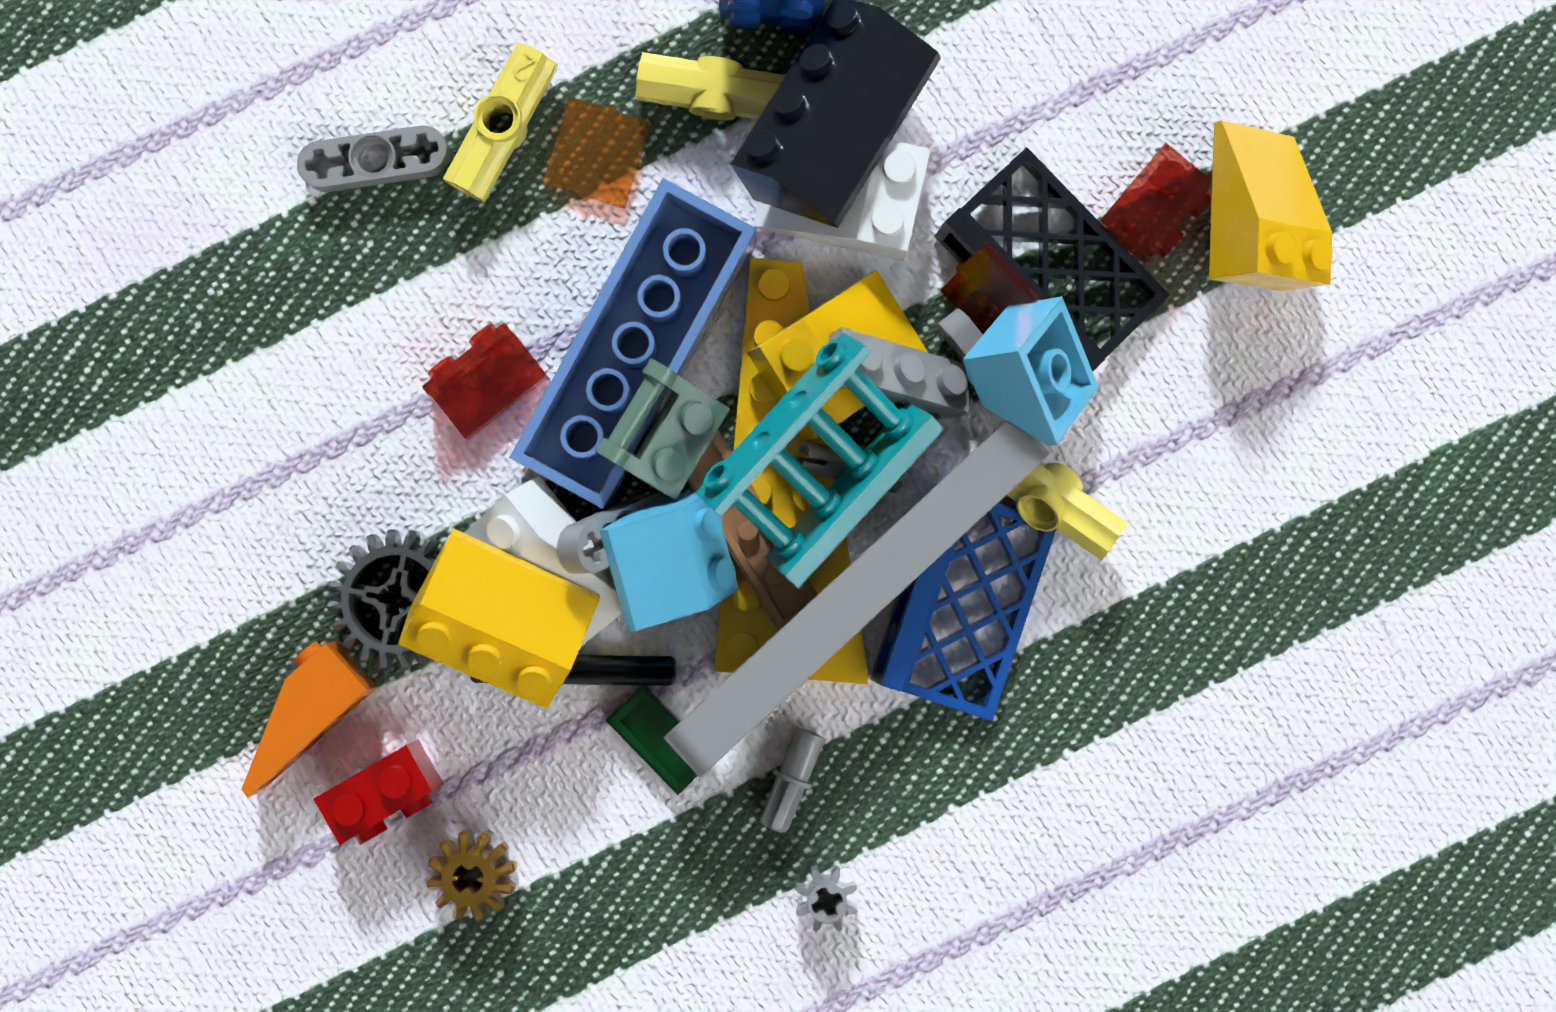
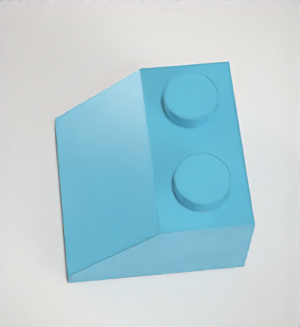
M1062 296L1007 306L962 359L966 367L967 378L974 386L982 406L1047 446L1059 444L1099 389Z
M695 492L680 493L676 500L663 494L600 530L628 631L642 630L708 610L739 590L735 567L731 561L722 528V518Z

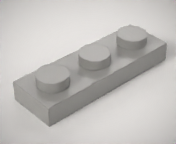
M842 327L829 334V342L837 339L844 333L865 344L872 351L859 368L890 401L903 405L910 402L922 410L955 419L969 413V388L964 363ZM843 383L841 388L848 389L847 386Z

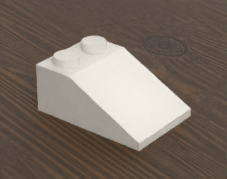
M891 140L838 228L761 202L758 204L754 227L904 262L911 240L931 148Z
M537 476L506 493L464 533L599 594L600 600L581 644L582 647L622 614L621 605L610 567L596 573L572 574L561 566L557 555L558 537L565 527L576 521L543 479ZM588 540V544L583 547V550L594 547L593 542Z

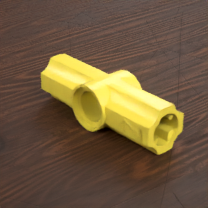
M517 42L489 95L482 98L476 105L474 123L443 177L446 183L471 198L485 203L513 150L520 147L525 141L528 132L527 125L559 68L556 62L548 58L541 51ZM499 113L513 115V123L507 131L503 133L489 131L490 121L495 115Z
M642 52L637 72L635 96L636 100L689 108L691 113L713 120L729 121L733 120L735 116L759 119L786 75L743 69L740 63L723 57L702 56L697 61Z
M1053 462L1046 465L1040 463L1007 494V496L1017 502L1018 513L1029 526L1045 532L1056 529L1101 561H1103L1129 524L1085 494L1082 481L1077 473L1060 463Z

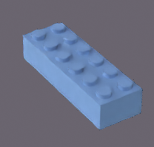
M662 178L509 458L602 509L611 507L629 472L596 453L595 449L603 437L608 440L646 377L642 371L650 358L665 365L680 377L683 376L757 241V229ZM665 387L627 449V452L633 456L638 452L672 395V392Z

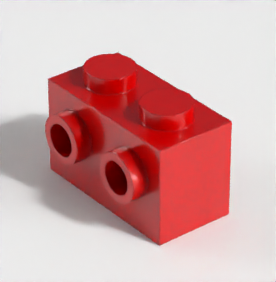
M417 739L313 798L339 845L353 837L356 838L359 845H362L386 831L388 828L383 820L401 810L405 819L434 803L429 793L444 783L421 742Z

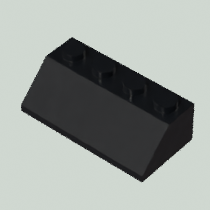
M833 0L730 163L752 199L838 228L941 60L939 52L879 6L856 0Z

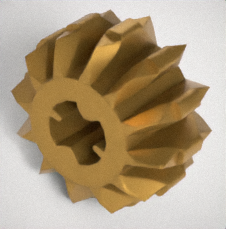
M468 829L462 830L458 834V845L449 838H446L439 844L444 857L433 856L429 859L428 866L440 873V875L430 878L427 881V888L432 890L443 888L444 893L436 900L435 904L438 908H442L450 900L456 903L453 910V918L460 920L466 913L468 906H470L472 916L476 921L482 920L486 916V905L490 909L499 912L505 905L501 894H512L516 888V883L504 877V875L513 873L517 869V862L512 860L500 861L499 858L508 850L509 846L506 842H502L494 850L490 849L488 846L491 841V832L483 831L475 845ZM476 865L483 874L477 880L468 884L462 875L467 869L470 870Z

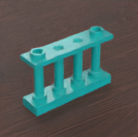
M844 333L820 349L815 363L727 459L715 464L707 472L703 485L695 492L697 496L720 516L733 505L774 544L773 549L767 554L765 559L797 588L808 579L944 430L932 415L910 402H907L901 409H898L859 368L872 351L865 344ZM843 383L883 424L879 434L864 449L821 408ZM806 424L847 464L845 471L829 488H824L784 448ZM769 464L810 503V509L792 528H788L747 489Z

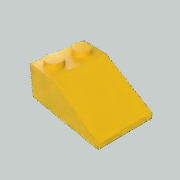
M1223 120L1214 122L1209 280L1276 291L1331 285V263L1333 259L1332 230L1295 137Z
M877 270L747 352L778 402L815 363L818 352L829 342V334L841 327L928 353ZM840 387L821 408L839 424L865 405L849 389ZM807 424L798 432L802 441L819 437Z

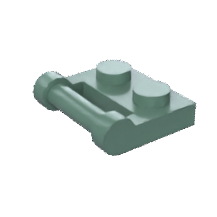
M650 358L642 371L646 375L645 379L608 440L603 437L595 452L676 500L730 408L683 379L665 365ZM665 387L672 392V395L638 452L633 456L627 452V449Z

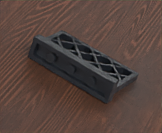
M1028 147L1020 152L964 206L959 207L945 220L934 236L1003 309L1010 305L1050 299L1048 278L1074 280L1075 305H1066L1069 315H1075V322L1073 320L1072 322L1092 372L1170 296L1154 277ZM1022 166L1038 181V197L1012 196V176ZM1003 185V195H992ZM1048 192H1049L1054 198H1048ZM981 204L1003 206V231L985 230L971 214ZM1012 206L1038 207V232L1012 231ZM1048 208L1065 209L1074 218V234L1048 233ZM1084 229L1089 233V235H1084ZM996 240L1003 241V248L998 244ZM1012 241L1039 243V268L1021 267L1012 258ZM1048 243L1074 244V270L1048 269ZM1084 245L1101 246L1109 254V271L1084 270ZM1032 278H1039V285ZM1084 280L1110 281V307L1084 306ZM1120 282L1137 283L1151 299L1141 309L1120 308ZM1085 316L1110 317V339L1101 348L1085 334ZM1120 317H1128V318H1130V319L1120 328Z

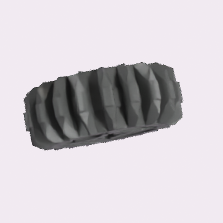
M397 529L387 530L385 546L377 534L368 535L366 537V544L369 553L359 545H352L349 548V553L356 564L352 565L345 561H338L335 568L338 572L345 575L346 579L345 581H330L328 584V589L331 591L341 592V601L328 602L327 610H342L344 617L332 623L333 631L350 629L352 633L344 639L342 645L346 649H351L362 642L363 646L358 657L362 662L370 661L376 652L379 651L377 660L379 669L385 670L390 668L394 656H396L397 665L401 671L411 669L413 654L422 666L432 662V659L398 645L400 631H403L411 606L399 608L400 615H398L396 603L389 601V598L377 595L400 592L398 585L402 587L401 595L409 598V601H414L420 590L417 584L418 571L414 570L416 561L430 571L436 560L434 555L439 546V540L430 537L419 548L421 538L418 531L409 530L403 545L401 535ZM400 556L398 568L392 569L391 576L384 585L364 584L366 577L376 565L388 558ZM361 600L362 602L374 605L379 611V629L384 630L382 637L369 626L364 618Z

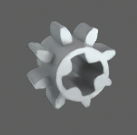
M837 865L832 869L831 874L822 875L816 866H812L811 873L813 879L809 885L804 883H796L795 891L807 897V901L800 903L796 907L797 916H803L810 912L813 917V931L815 932L821 928L822 923H833L834 928L839 932L842 930L840 918L844 913L857 914L858 912L857 906L846 898L847 895L857 890L856 882L849 881L842 884L839 880L840 867ZM826 887L830 894L839 892L834 897L835 906L833 908L827 909L823 902L814 904L818 901L817 891Z

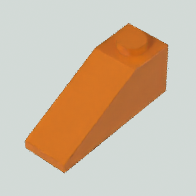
M315 641L292 661L297 668L284 680L241 789L248 798L264 791L378 688L377 684L338 641L324 643L322 646Z

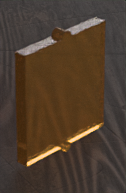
M570 97L543 183L577 194L582 202H587L590 198L625 209L651 129V122L617 112L615 106L611 104L604 108Z

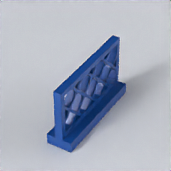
M999 503L987 512L994 531L973 542H970L965 533L959 538L963 547L954 551L955 542L897 596L870 680L881 686L993 721L1056 529L1048 532L1040 531L1034 551L1018 559L1006 533L1024 524H1028L1021 518L1018 510ZM998 515L1013 521L1002 526ZM998 538L1010 563L986 575L974 550ZM966 554L978 580L954 592L946 572L951 561ZM1030 562L1027 573L1025 574L1022 566ZM1014 571L1022 587L1018 600L1001 608L990 582ZM942 587L946 596L937 600ZM982 587L993 613L969 624L957 599ZM950 604L962 629L937 641L929 625L934 611ZM1013 612V615H1012V618H1011V621H1010V624H1009L1008 621H1007L1006 615H1008L1009 613ZM998 620L1005 635L1002 647L985 657L973 632ZM926 636L929 646L921 649ZM966 636L977 661L952 674L941 649ZM934 653L945 678L926 688L910 683L916 662ZM996 662L994 671L992 673L989 665ZM980 669L989 685L982 706L965 701L957 684V681ZM949 686L954 697L938 691Z

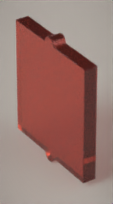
M988 242L981 246L968 261L962 260L956 265L957 273L940 290L956 308L962 310L971 319L982 334L988 330L1007 306L1030 304L1043 300Z

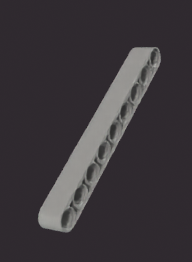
M1005 421L663 737L664 740L699 778L703 776L1048 457L1050 454L1049 450L1036 438Z

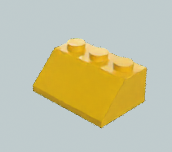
M453 528L409 609L398 645L548 709L572 669L599 603L600 595Z

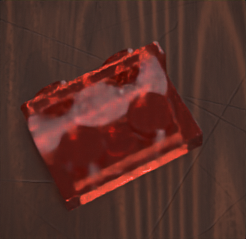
M1165 142L1099 222L1126 250L1143 264L1153 257L1155 253L1164 258L1184 235L1177 227L1186 216L1191 214L1197 219L1211 203L1212 169L1205 175Z
M492 323L479 330L469 340L468 343L472 346L456 360L451 355L438 362L427 373L430 380L422 386L426 394L437 402L461 435L467 440L549 378L530 351L506 323H502L497 328Z

